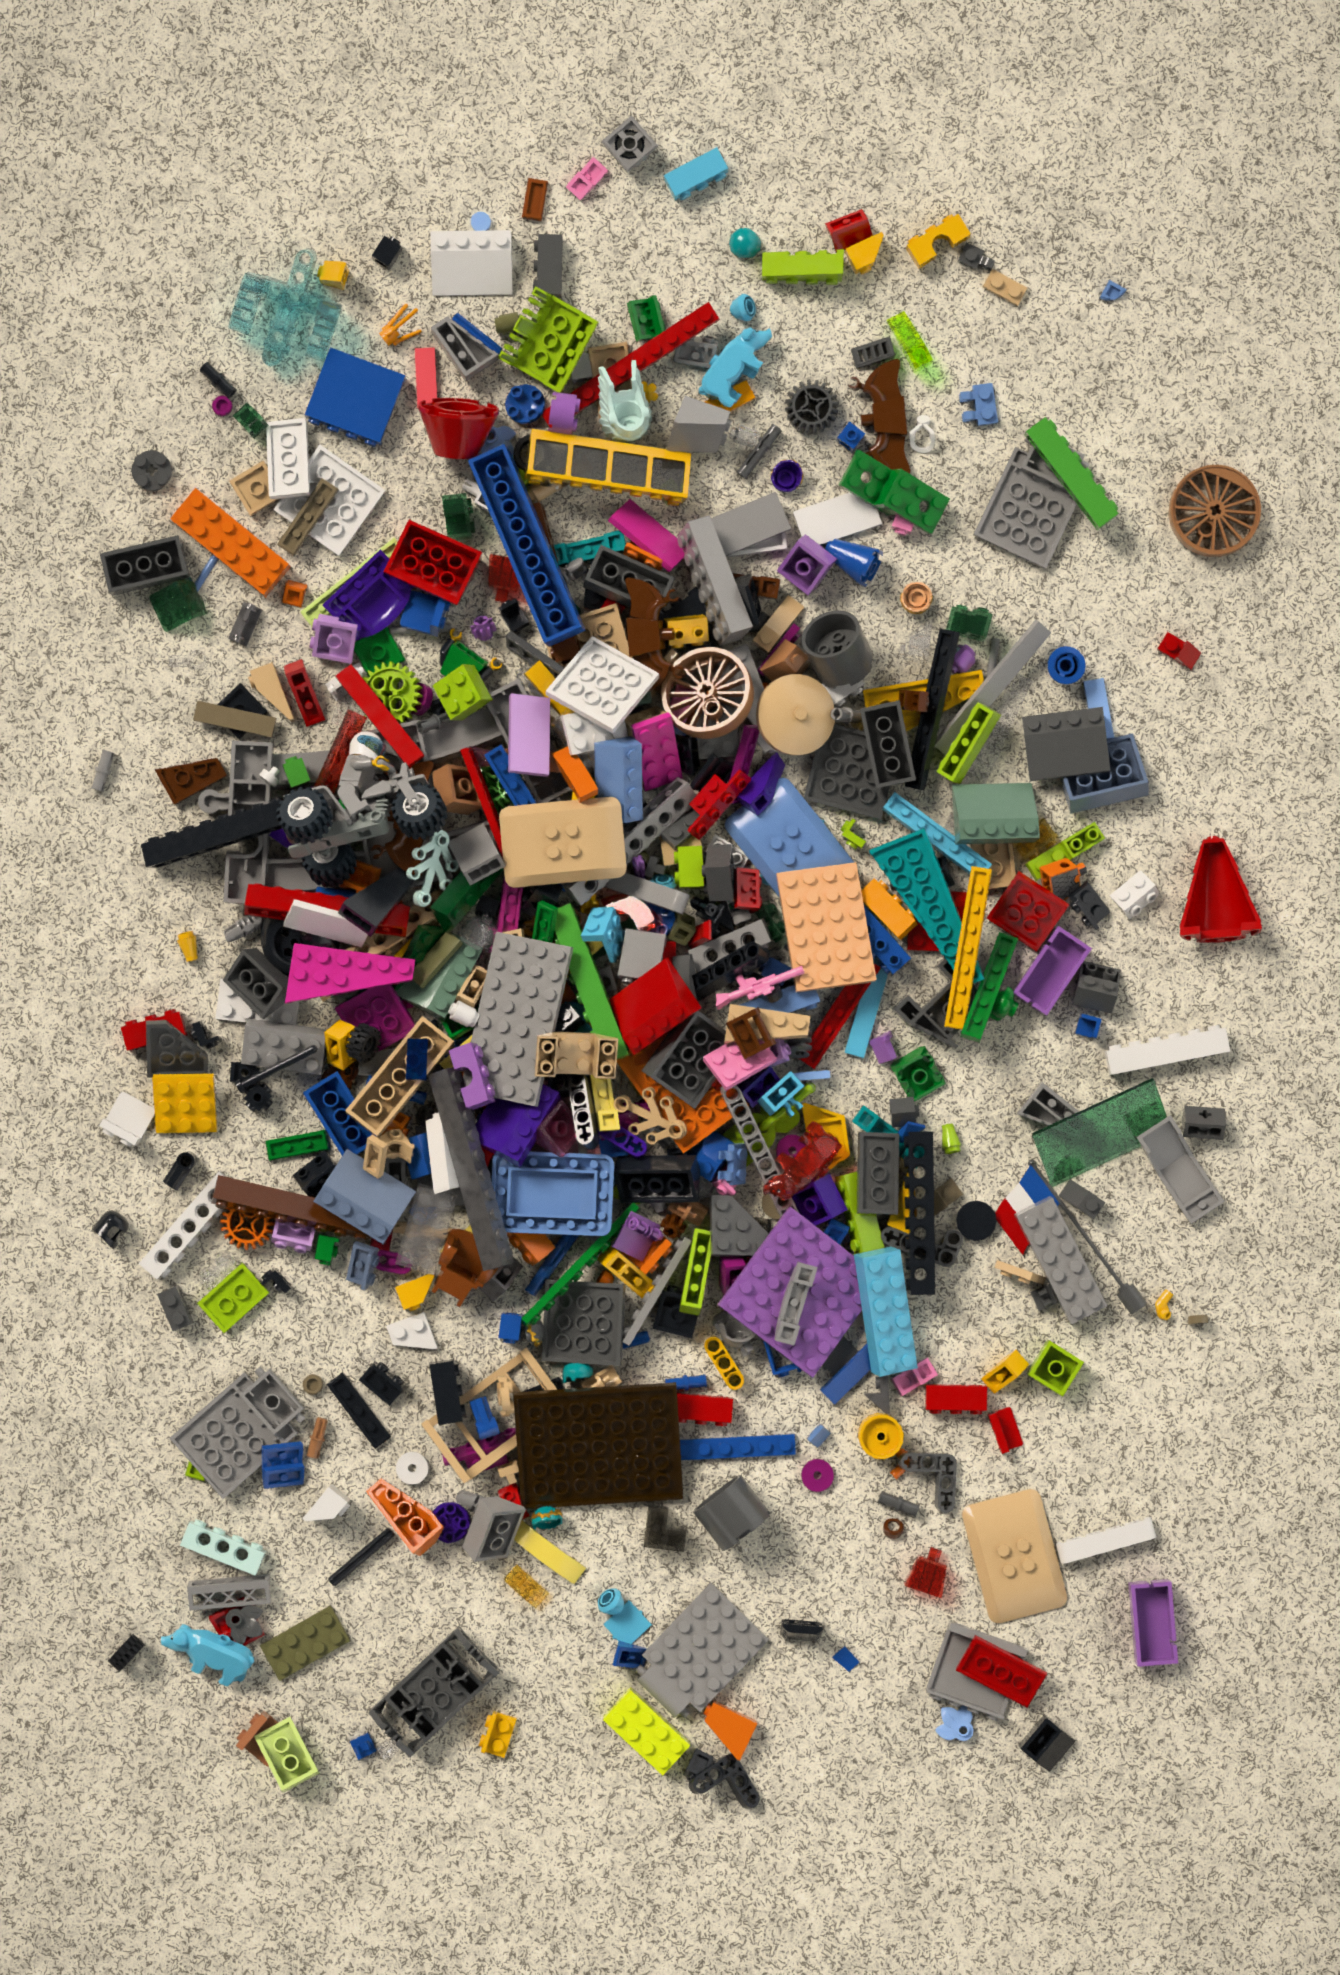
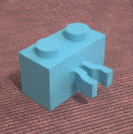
M790 1071L757 1102L770 1116L781 1106H784L786 1113L791 1118L795 1114L791 1110V1105L796 1106L798 1110L803 1107L800 1102L793 1099V1096L804 1085Z

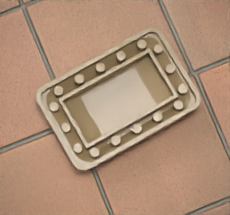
M614 797L590 798L581 803L578 800L508 806L500 812L503 861L506 865L504 867L505 881L513 888L620 878L626 873L627 864L622 810L620 802Z
M1023 1490L970 1504L963 1509L962 1518L986 1609L991 1621L1003 1623L1064 1606L1067 1601V1594L1042 1499L1036 1490Z

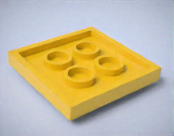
M153 1074L156 1133L217 1132L214 1074Z

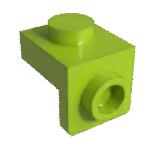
M852 818L850 822L846 820L840 829L843 832L841 837L847 840L846 844L854 850L857 847L861 849L866 841L850 831L856 821Z

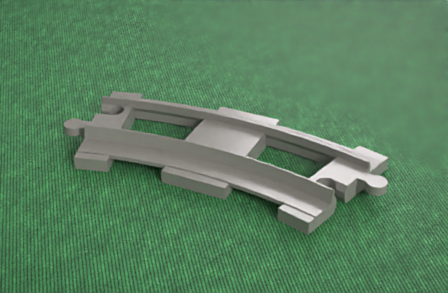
M519 678L489 693L493 700L487 703L488 708L471 714L462 721L455 720L442 725L439 730L434 729L420 734L416 727V723L419 720L401 723V727L424 754V757L416 763L432 761L434 765H438L462 757L460 750L463 748L471 747L473 752H476L503 740L509 746V695L511 693L527 695ZM377 729L369 730L368 732L378 735L382 741L383 750L378 756H383L390 762L388 763L394 766L399 774L401 764L404 762ZM358 733L341 736L342 749L307 753L273 754L274 744L272 742L232 741L229 793L219 794L212 789L205 790L199 795L198 805L205 813L215 814L219 811H228L230 816L239 809H252L251 806L254 804H268L269 800L272 799V790H293L300 787L306 789L311 786H339L340 776L349 755L350 742ZM550 740V751L557 752ZM593 752L577 754L588 772L591 771L595 766ZM297 756V759H303L310 782L291 789L282 765L286 763V759ZM274 766L280 771L276 776L280 782L275 788L259 776L263 769L269 772ZM380 768L375 769L374 780L378 781V779L387 781L388 777L382 774V772L387 771H383ZM549 772L548 777L523 774L537 803L572 800L573 790L569 788L562 773ZM431 773L428 783L431 787H434ZM487 819L446 832L449 836V841L484 823L499 851ZM389 822L390 829L387 834L362 840L364 850L354 851L357 857L356 860L381 868L379 879L398 868L389 857L388 852H384L379 859H373V856L380 854L378 850L371 851L374 845L378 844L383 847L385 843L393 840L396 834L393 829L394 822ZM270 833L257 836L259 845L252 854L246 855L234 850H227L224 903L245 904L248 884L258 883L268 887L280 886L289 890H316L317 887L323 886L322 884L317 885L310 878L301 858H269ZM427 836V840L423 841L422 846L430 842V836ZM448 844L447 847H448V849H449V852H450V854H451V857H452L453 860H456V858H455V856H454V854H453V852H452V850H451V848H450V846H449V844ZM433 850L427 852L425 858L421 860V862L430 858ZM440 854L439 861L447 879H454L453 872L445 869V861L442 854ZM427 870L423 871L422 876L414 880L411 888L423 885ZM436 873L434 875L432 883L439 882ZM339 883L336 884V887H331L330 885H328V887L326 888H338Z

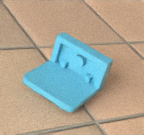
M614 907L591 908L581 934L582 940L602 941L610 963H615L617 957L620 956L625 936V930L622 929L620 917L617 915Z

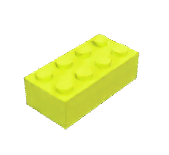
M632 1687L603 1716V1721L662 1776L690 1747V1741Z

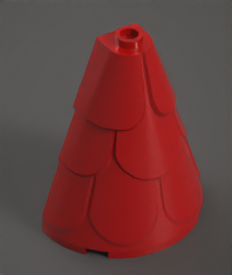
M1209 836L1207 839H1203L1193 869L1194 876L1180 923V937L1187 941H1190L1191 938H1196V942L1199 943L1236 941L1245 939L1246 934L1251 933V936H1254L1262 930L1261 919L1252 903L1249 891L1238 872L1239 868L1224 838H1219V836Z

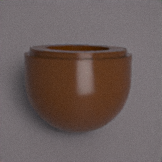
M890 1518L884 1522L883 1532L887 1538L897 1539L902 1535L904 1529L902 1521ZM891 1522H896L899 1529L892 1531L888 1528V1525Z

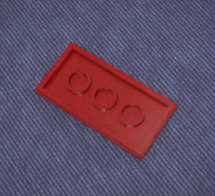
M977 1635L973 1637L956 1667L957 1672L1026 1708L1030 1705L1047 1676L1046 1671Z

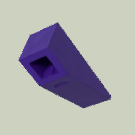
M777 752L751 777V781L746 788L737 796L742 806L757 816L772 802L778 779L781 778L785 768V763Z

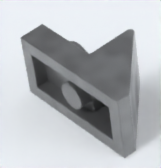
M888 1375L875 1377L876 1389H880V1392L864 1393V1395L885 1414H890Z

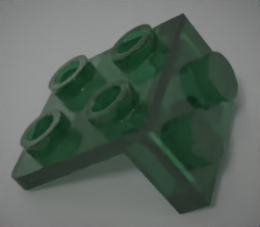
M191 577L178 580L149 597L165 632L208 614Z

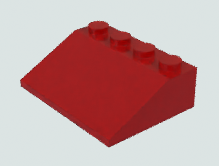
M408 520L383 573L454 605H458L482 560V552L412 520Z
M668 957L609 999L622 1038L633 1055L646 1049L702 1008Z

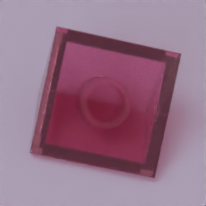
M559 1100L537 1127V1144L559 1157H564L577 1138L573 1114L563 1100Z

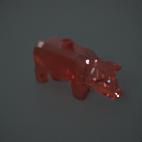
M812 1121L806 1128L809 1132H805L798 1140L805 1147L797 1153L796 1157L782 1152L776 1158V1161L784 1169V1173L773 1177L763 1186L764 1196L774 1194L780 1196L782 1201L788 1200L797 1192L807 1188L818 1177H824L829 1171L828 1167L836 1159L842 1144L839 1143L836 1137L826 1133L820 1124Z

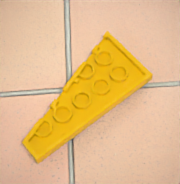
M982 670L950 675L942 712L969 699L984 682ZM928 679L863 690L865 708L899 701V690L926 692ZM902 710L906 732L918 726L921 712Z

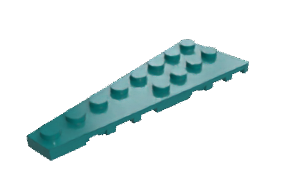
M920 829L869 850L881 870L884 871L893 887L896 888L903 901L918 922L921 923L928 936L936 944L940 953L946 958L954 971L962 920L926 829ZM978 960L973 983L985 979Z

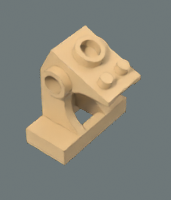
M400 1129L387 1131L378 1138L372 1134L367 1138L363 1169L379 1179L384 1174L386 1158L395 1159L400 1157L411 1163L415 1146L409 1142L408 1137Z

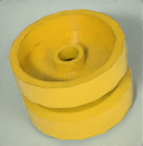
M871 1414L862 1421L858 1428L860 1446L867 1455L875 1459H886L894 1456L903 1444L904 1434L896 1419L888 1414ZM879 1433H883L885 1435V1438H881V1440H879L877 1438V1435Z

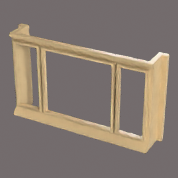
M526 1347L516 1357L459 1397L460 1405L467 1403L497 1381V1376L509 1378L512 1382L513 1392H520L507 1373L522 1362L525 1363L544 1390H557V1388ZM437 1414L421 1423L463 1483L469 1482L517 1447L515 1434L486 1456L463 1422H456L455 1424L481 1458L480 1461L465 1471L434 1429V1426L438 1424Z

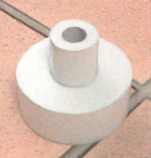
M274 766L269 772L263 769L259 774L263 780L274 788L280 782L276 778L280 771Z

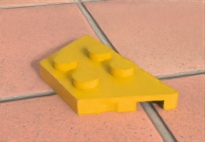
M804 1102L802 1103L812 1179L816 1180L850 1156L845 1116Z

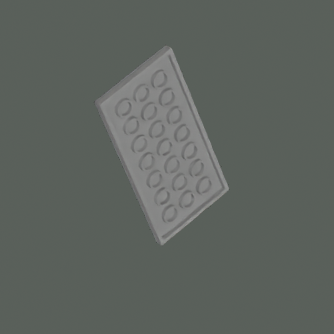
M496 932L478 1008L480 1015L474 1026L471 1042L478 1044L483 1051L482 1061L489 1071L488 1080L495 1090L494 1098L538 1107L544 1077L534 1076L537 1035L555 1032L573 947ZM470 1069L464 1070L462 1078L464 1087L468 1086L472 1081L473 1076Z

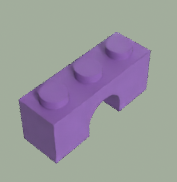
M470 1042L449 1050L454 1070L462 1072L470 1069L473 1078L471 1083L461 1088L466 1108L474 1110L495 1102V1090L488 1080L489 1071L487 1066L483 1064V1051L481 1047Z

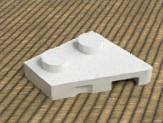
M425 1312L386 1326L393 1345L427 1349L438 1348Z

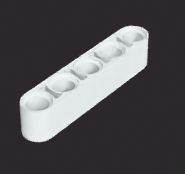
M1146 1517L1143 1521L1135 1520L1125 1523V1526L1120 1527L1118 1525L1107 1528L1103 1532L1096 1531L1086 1534V1537L1081 1538V1536L1068 1539L1064 1543L1057 1542L1056 1548L1060 1562L1064 1564L1148 1541L1157 1536L1151 1517Z

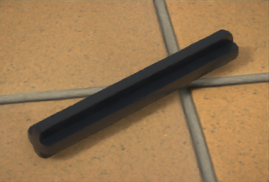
M389 1527L386 1528L328 1578L329 1582L333 1586L338 1585L395 1536L394 1532Z

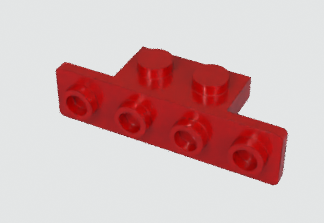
M738 770L726 784L719 776L714 774L689 803L700 816L687 831L700 840L742 790L746 788L751 778L742 770Z

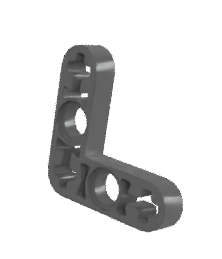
M902 1453L898 1458V1465L902 1470L909 1472H936L935 1507L940 1512H951L955 1506L957 1469L955 1457L947 1453ZM909 1456V1459L917 1460V1464H908L907 1466L904 1464V1460H907ZM929 1456L932 1464L929 1468H925L922 1462L925 1457ZM946 1457L947 1460L951 1461V1464L947 1466L942 1464L943 1461H946ZM942 1471H944V1472H946V1471L951 1472V1475L945 1474V1473L942 1474ZM945 1477L950 1480V1486L946 1489L941 1486V1481ZM941 1491L946 1493L950 1492V1495H943L941 1494ZM944 1500L949 1501V1505H945V1509L944 1506H941V1502Z

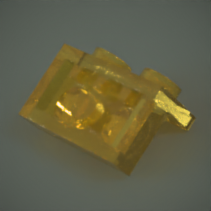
M1044 817L1039 820L1040 838L1035 843H1012L1024 861L1028 858L1031 861L1039 856V850L1044 846L1048 849L1057 843L1055 839L1058 837V834H1055Z

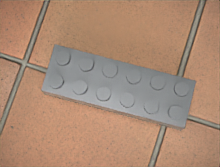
M709 515L688 521L677 535V541L680 548H683L685 563L691 569L692 581L698 587L699 599L705 605L706 617L712 623L713 635L719 641L720 646L741 640L753 625L711 517Z
M1049 1196L1015 1213L1014 1216L1068 1322L1072 1325L1107 1307L1054 1199Z

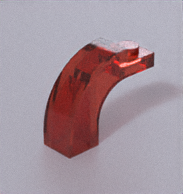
M615 894L601 899L603 906L614 907L617 915H630L639 931L650 932L662 924L656 912L638 898L626 894Z

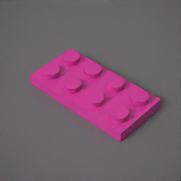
M667 712L632 724L633 738L642 743V786L645 792L672 783L677 777L683 779L670 713Z

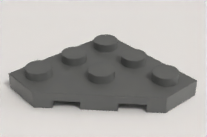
M167 1020L146 1021L147 1078H152L153 1074H208V1054Z
M710 1196L711 1256L752 1257L769 1233L732 1196Z

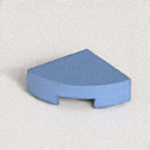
M1109 280L1099 299L1105 301L1116 300L1127 289Z

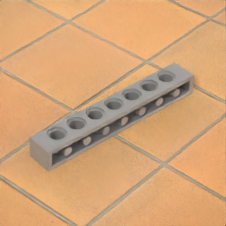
M677 777L643 808V820L629 822L623 826L626 864L632 862L633 857H636L640 852L648 848L658 836H661V833L676 822L687 810L692 808L689 803L696 797V794L688 782ZM610 879L587 881V883L586 881L561 883V885L573 901L583 905L598 890L602 889Z

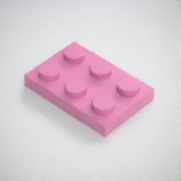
M758 1040L760 1045L765 1043L762 1040ZM735 1042L724 1044L703 1057L704 1063L725 1091L765 1069L777 1060V1057L770 1048L744 1060Z

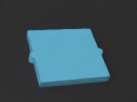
M629 1600L624 1604L623 1610L620 1613L611 1616L603 1625L612 1633L613 1639L632 1644L652 1624L644 1617L642 1610L639 1611Z

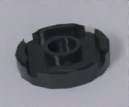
M978 1200L964 1204L958 1211L956 1218L958 1230L964 1237L973 1241L984 1240L989 1237L995 1230L997 1223L996 1214L992 1207Z

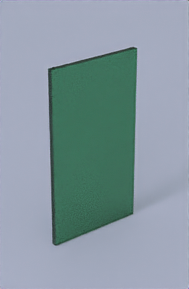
M1151 1078L1031 1134L1049 1179V1184L1054 1187L1140 1147L1141 1145L1136 1137L1167 1118L1156 1086V1081Z

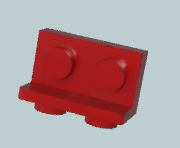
M738 867L734 869V908L747 909L749 913H754L760 909L762 905V897L760 896L762 879L759 876L758 869Z

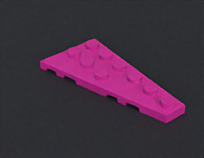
M294 943L285 1004L413 981L415 959Z

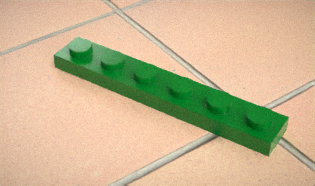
M999 932L983 974L985 979L980 981L960 1037L980 1043L1018 938Z

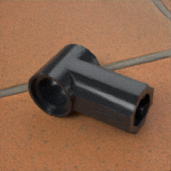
M191 1151L180 1153L163 1182L178 1191L192 1168L196 1165V1155ZM184 1155L191 1157L192 1162L190 1166L183 1164L182 1158Z

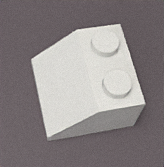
M331 1484L303 1517V1520L334 1519L337 1515L341 1517L350 1507L348 1504L350 1498Z

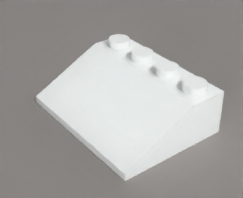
M511 230L431 231L432 296L513 295Z

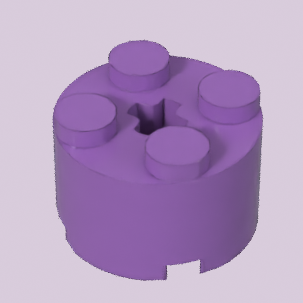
M553 392L552 396L556 397V400L552 399L549 424L552 425V428L548 427V431L572 435V432H576L578 419H574V413L579 412L580 399L574 394Z

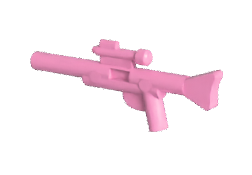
M800 966L779 975L772 974L756 980L754 977L745 979L740 974L736 976V981L740 986L739 990L731 993L716 994V1007L720 1010L731 1001L746 995L749 1000L762 994L764 996L768 995L775 989L773 985L804 974V969Z

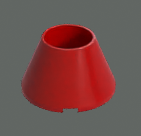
M432 398L431 403H426V400L418 403V409L434 454L450 459H472L478 456L499 415V408L491 403H487V406L479 405V400Z

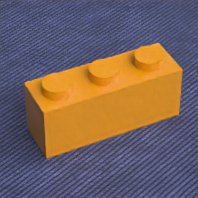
M874 878L861 890L863 903L901 941L918 925L914 920L916 917L909 908L905 910L901 906L903 902L896 894L891 896L887 892L889 887L882 880L878 882Z

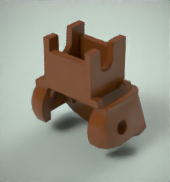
M452 1229L449 1231L438 1262L441 1265V1271L435 1279L432 1292L436 1293L438 1288L459 1299L456 1306L460 1307L472 1288L477 1289L479 1286L483 1288L494 1276L498 1268L483 1271L472 1232L462 1229Z

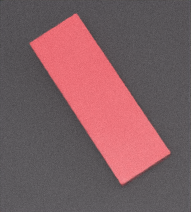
M435 347L415 348L417 407L418 403L422 400H426V403H431L432 398H437Z

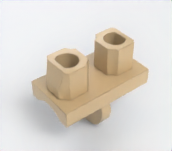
M610 1365L580 1384L583 1388L616 1386L622 1380L613 1365Z

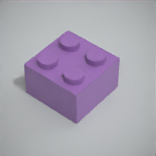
M805 534L793 546L777 569V572L805 594L809 595L818 587L837 558Z

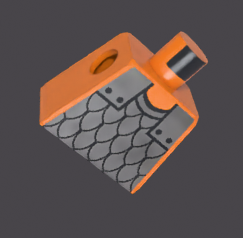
M1068 858L1039 867L1042 886L1062 900H1066L1072 892L1081 886L1079 877L1087 873V868L1082 862L1075 865Z

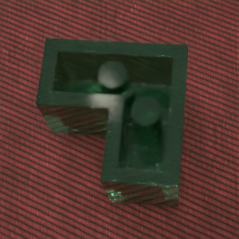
M466 493L442 496L447 537L456 541L472 539V534L476 533L474 521L470 522V514L473 513L471 498H467Z
M963 605L952 606L946 630L960 632L959 636L984 642L993 614L989 613L988 609L977 607V610L968 611V607Z

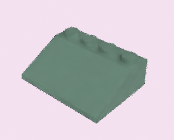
M1032 783L952 784L955 845L1035 843L1040 838L1039 818Z
M454 933L452 934L463 943L462 946L423 989L414 981L405 982L398 990H395L400 999L443 1022L448 1017V1010L451 1004L455 1002L462 985L483 953L482 947Z

